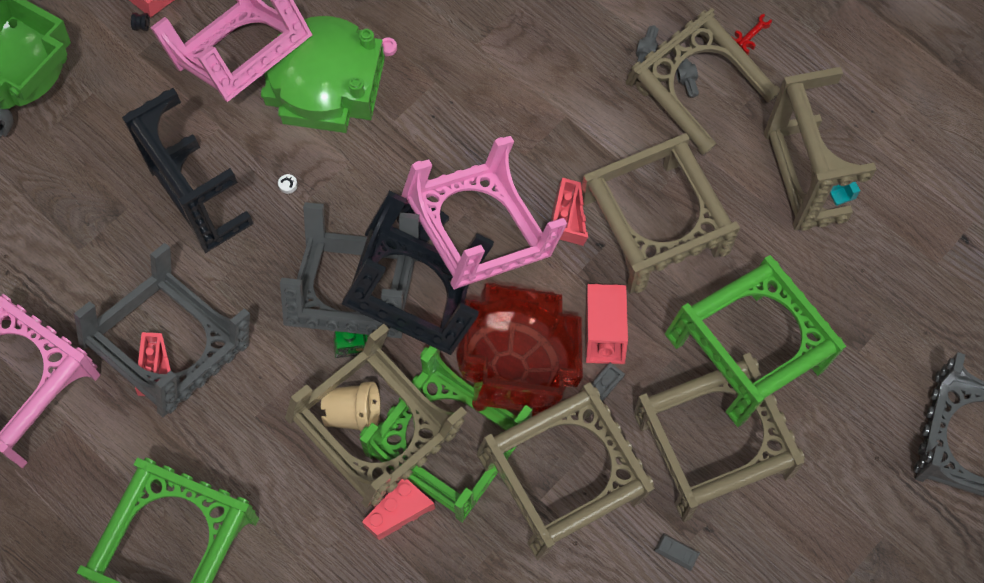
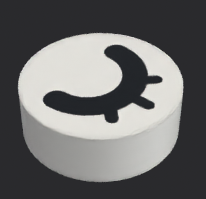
M290 174L281 176L278 181L279 189L286 194L293 193L297 189L296 178Z

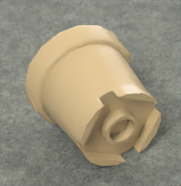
M372 381L364 382L357 386L336 387L322 398L321 410H325L326 416H322L324 426L360 431L366 426L369 427L371 423L378 426L380 419V395L376 383Z

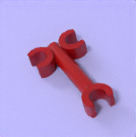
M765 14L759 17L758 24L744 37L740 31H735V36L738 39H733L747 55H749L750 51L746 47L754 50L756 46L750 40L762 28L767 29L771 26V19L768 22L763 21Z

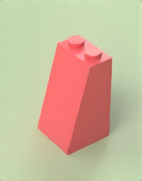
M588 284L586 296V363L609 364L611 362L612 364H625L628 345L626 285Z

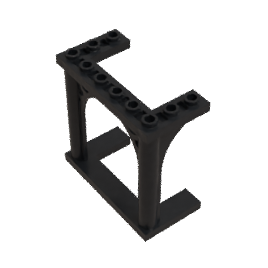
M174 88L162 92L158 97L146 101L139 108L129 111L122 119L152 176L155 175L195 233L201 248L206 254L253 225V221L249 213L245 211L215 230L203 203L238 183L235 174L229 168L193 190L181 173L187 157L200 148L195 136L192 134L189 137H184L179 143L166 149L161 144L158 133L160 118L163 113L181 103Z
M389 190L365 231L364 235L367 236L352 285L344 296L342 305L452 355L479 314V311L464 304L469 284L453 289L449 282L453 277L436 248L392 226L407 199ZM476 233L467 249L482 245L485 252L479 263L481 264L493 247L494 241ZM390 255L409 256L429 266L440 277L447 293L440 327L371 295L385 273L386 267L378 264L381 259Z

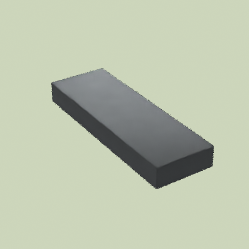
M611 362L592 382V386L598 389L602 402L625 376V373Z

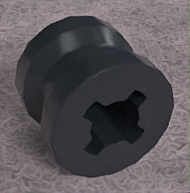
M132 13V30L142 29L143 31H148L150 25L148 13H143L142 15Z

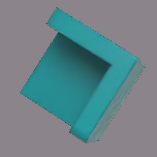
M856 182L846 186L835 185L830 192V196L835 205L838 206L856 199L860 189Z

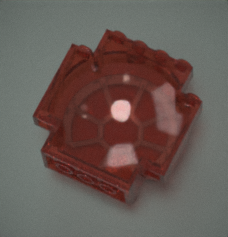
M486 283L481 294V302L465 300L464 304L479 311V314L457 346L456 358L463 378L474 384L472 406L475 410L484 411L487 407L522 411L524 406L527 405L532 409L533 417L558 404L567 386L578 387L583 378L582 317L562 314V294Z

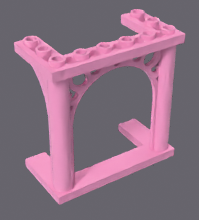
M236 0L237 4L184 44L166 17L154 24L151 30L179 71L186 69L217 89L222 98L228 102L312 36L294 0H270L275 9L265 4L262 0ZM249 23H264L282 33L232 73L214 47L215 44L237 27Z
M511 136L500 137L494 141L485 164L474 165L469 169L441 175L432 180L428 179L432 168L429 159L415 162L409 171L401 196L407 199L405 204L409 203L415 214H420V223L453 277L450 282L453 289L551 257L567 226L565 219L561 218L547 223L542 232L520 198L513 184L509 169V153L514 143ZM488 180L489 186L483 187L480 182ZM479 191L496 198L505 206L530 245V248L479 264L485 252L482 245L464 250L462 256H460L442 226L440 219L441 206L449 196L457 192ZM434 196L438 199V202H431L427 198Z
M2 294L0 296V335L15 334L28 338L37 345L44 362L42 379L37 389L0 431V452L23 468L28 462L12 450V447L56 395L68 384L86 376L96 381L100 374L96 370L98 366L92 362L93 360L87 356L85 351L79 347L73 348L71 346L72 343L67 338L56 336L57 332L48 325L46 328L43 327L41 320L34 315L29 317L26 315L27 311L18 304L14 305L10 298ZM2 320H10V327L7 329L2 328ZM48 345L52 349L47 351L45 346ZM54 353L62 354L61 360L57 362H50L48 359ZM51 367H52V368H57L56 370L53 369V372H52V373H49V369H50Z

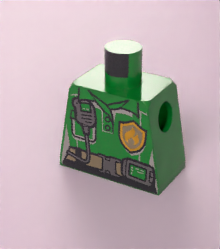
M335 331L333 338L335 358L359 355L364 350L369 335Z

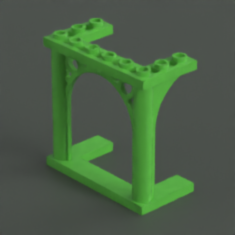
M771 255L764 258L759 267L692 306L689 303L682 306L665 333L676 349L683 346L691 334L738 393L737 398L726 410V413L737 427H740L747 421L766 397L811 368L817 376L822 374L846 347L842 339L832 330L829 323L822 318L817 309L807 300L804 293L797 288L792 279L782 270L779 263ZM771 285L776 289V292L772 293L768 290ZM753 296L758 301L765 296L778 301L792 313L800 328L801 344L797 354L791 360L752 383L703 320L740 298ZM812 333L818 341L808 339L806 334Z
M430 346L429 348L425 347L420 355L422 373L419 376L416 375L412 383L421 393H424L430 402L439 399H453L463 402L505 431L532 417V409L527 405L516 416L466 383L441 360L438 349ZM430 383H434L438 388L434 396L427 392V386ZM442 385L445 387L444 390L449 391L448 393H442ZM399 398L400 402L396 407L393 406L389 410L388 418L385 422H380L378 426L371 423L369 427L366 426L361 431L360 442L364 454L368 458L372 459L375 457L380 462H387L401 455L398 451L396 453L393 450L402 448L405 451L407 449L406 431L412 414H407L409 408L401 398ZM398 424L403 426L400 431L394 430L398 428ZM393 435L401 437L400 443L396 445L388 444L387 439ZM516 447L503 453L507 460ZM418 466L412 469L413 473L407 479L454 512L456 519L463 523L498 474L495 466L489 471H485L473 490L465 488L462 494H459Z
M145 457L144 460L137 458L134 463L137 470L86 567L80 565L77 574L91 583H120L104 576V573L133 517L141 508L154 500L165 497H178L186 499L199 507L205 515L209 526L207 550L191 583H212L230 545L241 529L247 524L256 526L259 520L255 513L256 511L249 505V501L244 498H232L230 493L225 490L211 489L212 486L206 482L192 481L193 478L187 474L182 473L180 476L174 473V469L165 465L161 468L156 465L155 461ZM152 482L162 486L160 493L156 494L152 491ZM167 484L172 488L174 486V490L171 492L167 491ZM146 489L149 497L143 499L142 497L146 494L144 490ZM191 492L192 496L187 497V493ZM205 500H207V503H212L209 507L203 506ZM214 508H224L225 511L222 516L218 518L210 516ZM223 522L222 525L219 524L218 530L214 529L215 523Z

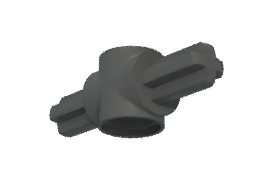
M655 25L649 26L646 37L639 41L636 52L638 56L637 62L640 61L642 63L651 51L655 53L658 43L656 37L659 29Z
M686 59L678 66L676 77L679 83L685 85L688 96L695 98L699 95L696 85L698 72L696 65Z

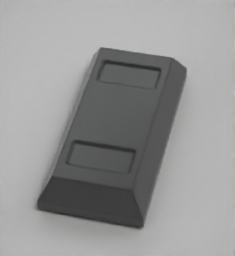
M664 533L655 549L656 553L690 571L700 552Z

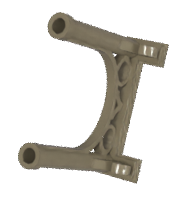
M713 8L709 11H702L697 16L698 19L695 22L693 20L688 22L682 32L678 30L672 35V39L669 42L664 41L659 45V50L655 53L651 51L645 57V61L642 63L640 61L631 68L632 71L627 75L628 79L626 81L627 86L630 84L632 87L636 84L638 91L642 95L648 96L651 94L680 128L687 133L688 137L699 148L698 151L702 156L707 154L717 143L683 106L675 94L674 76L678 66L684 60L698 53H718L728 58L768 103L778 95L780 90L714 18L715 14L713 12L715 10ZM701 34L702 39L707 44L698 45L695 42V37ZM690 38V47H682L681 44ZM672 51L674 52L675 58L673 61L664 58ZM661 64H665L669 67L670 72L668 75H660L656 68ZM660 81H668L667 89L662 85Z

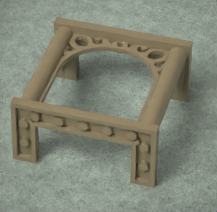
M841 67L784 77L764 131L765 139H770L793 209L795 216L793 222L794 230L801 229V231H806L816 226L826 227L831 223L837 222L842 224L847 222L853 213L851 205L830 210L823 208L833 186H846L856 181H869L877 170L874 163L857 165L838 158L826 147L818 129L822 119L820 114L813 115L805 90L838 84L843 75ZM794 111L796 119L790 120ZM797 133L802 135L811 163V185L807 194L800 187L784 136Z
M687 133L583 175V206L596 201L615 235L629 271L627 283L629 294L644 291L648 285L651 272L655 270L661 271L671 263L678 264L690 255L697 256L704 249H712L711 253L714 258L728 255L739 232L740 226L737 221L731 222L688 146L690 138ZM665 157L663 167L666 172L679 166L681 167L698 198L700 215L697 224L686 236L671 242H656L640 236L630 227L606 181ZM708 213L709 218H704V215ZM709 224L714 228V231L706 232L701 229V225ZM697 233L702 235L698 236L697 238L694 237V235ZM638 242H642L644 244L641 250L639 249L640 245L638 244ZM653 246L656 249V254L649 258L646 256L645 251L648 247ZM661 248H667V251L664 250L662 253H660Z
M385 324L369 335L364 350L316 389L312 390L308 385H305L291 396L285 419L290 424L295 422L358 491L363 497L361 503L366 508L370 505L376 506L383 499L386 492L391 493L397 488L399 480L403 479L405 481L412 475L413 468L416 466L420 468L426 463L428 455L431 453L435 455L442 448L441 444L445 441L449 443L461 429L460 426L465 422L464 417L467 414L462 407L456 412H447L434 405L381 350L389 332ZM366 363H369L405 402L413 417L414 434L410 445L401 455L387 462L371 463L352 456L309 410ZM421 418L423 423L426 422L427 424L420 425L418 421ZM423 429L429 430L432 433V437L428 439L422 438L418 432ZM417 442L423 443L418 448L415 446ZM407 456L408 460H403L402 457ZM391 466L393 467L394 471L391 469L388 473L386 471V468ZM362 467L368 468L367 476L364 474L366 471L361 469ZM378 468L382 471V475L374 480L372 471Z
M750 353L743 355L741 360L736 362L752 383L764 377L761 376L758 370L759 364L756 358H752ZM718 369L648 397L647 393L639 396L634 411L635 419L641 432L650 429L680 494L675 502V506L683 522L692 518L700 504L772 475L782 474L786 481L793 478L805 463L804 454L800 448H797L794 442L795 436L791 430H788L785 424L786 418L783 412H779L776 406L777 400L773 393L766 397L755 410L762 423L763 441L754 459L740 468L691 488L656 414L709 393L726 392L737 396L738 393L734 388L728 386L730 383ZM769 429H773L772 432H773V434H775L776 436H771V435L769 434L768 430H769ZM767 442H778L781 445V450H771ZM764 452L768 454V457L765 459L763 458Z
M591 383L584 385L579 393L494 437L492 433L484 437L477 452V456L486 472L494 468V466L496 467L531 528L533 535L527 544L537 561L545 557L559 540L628 502H631L633 507L639 505L655 489L652 478L644 472L641 460L633 454L630 442L624 439L619 424L614 422L610 416L609 407L603 404L598 389L593 387ZM576 412L578 414V420H574L571 418V416H576ZM591 413H592V414H593V420H592V422H591V423H585L584 420L587 419V418H589V416H590ZM596 422H598V426L601 427V430L596 429ZM575 425L585 428L595 434L607 449L611 463L609 481L603 492L595 499L545 526L503 453L556 426ZM616 458L620 459L621 465L617 464ZM620 469L625 470L630 475V478L622 480L617 477L616 471ZM613 482L618 484L616 489L613 488Z

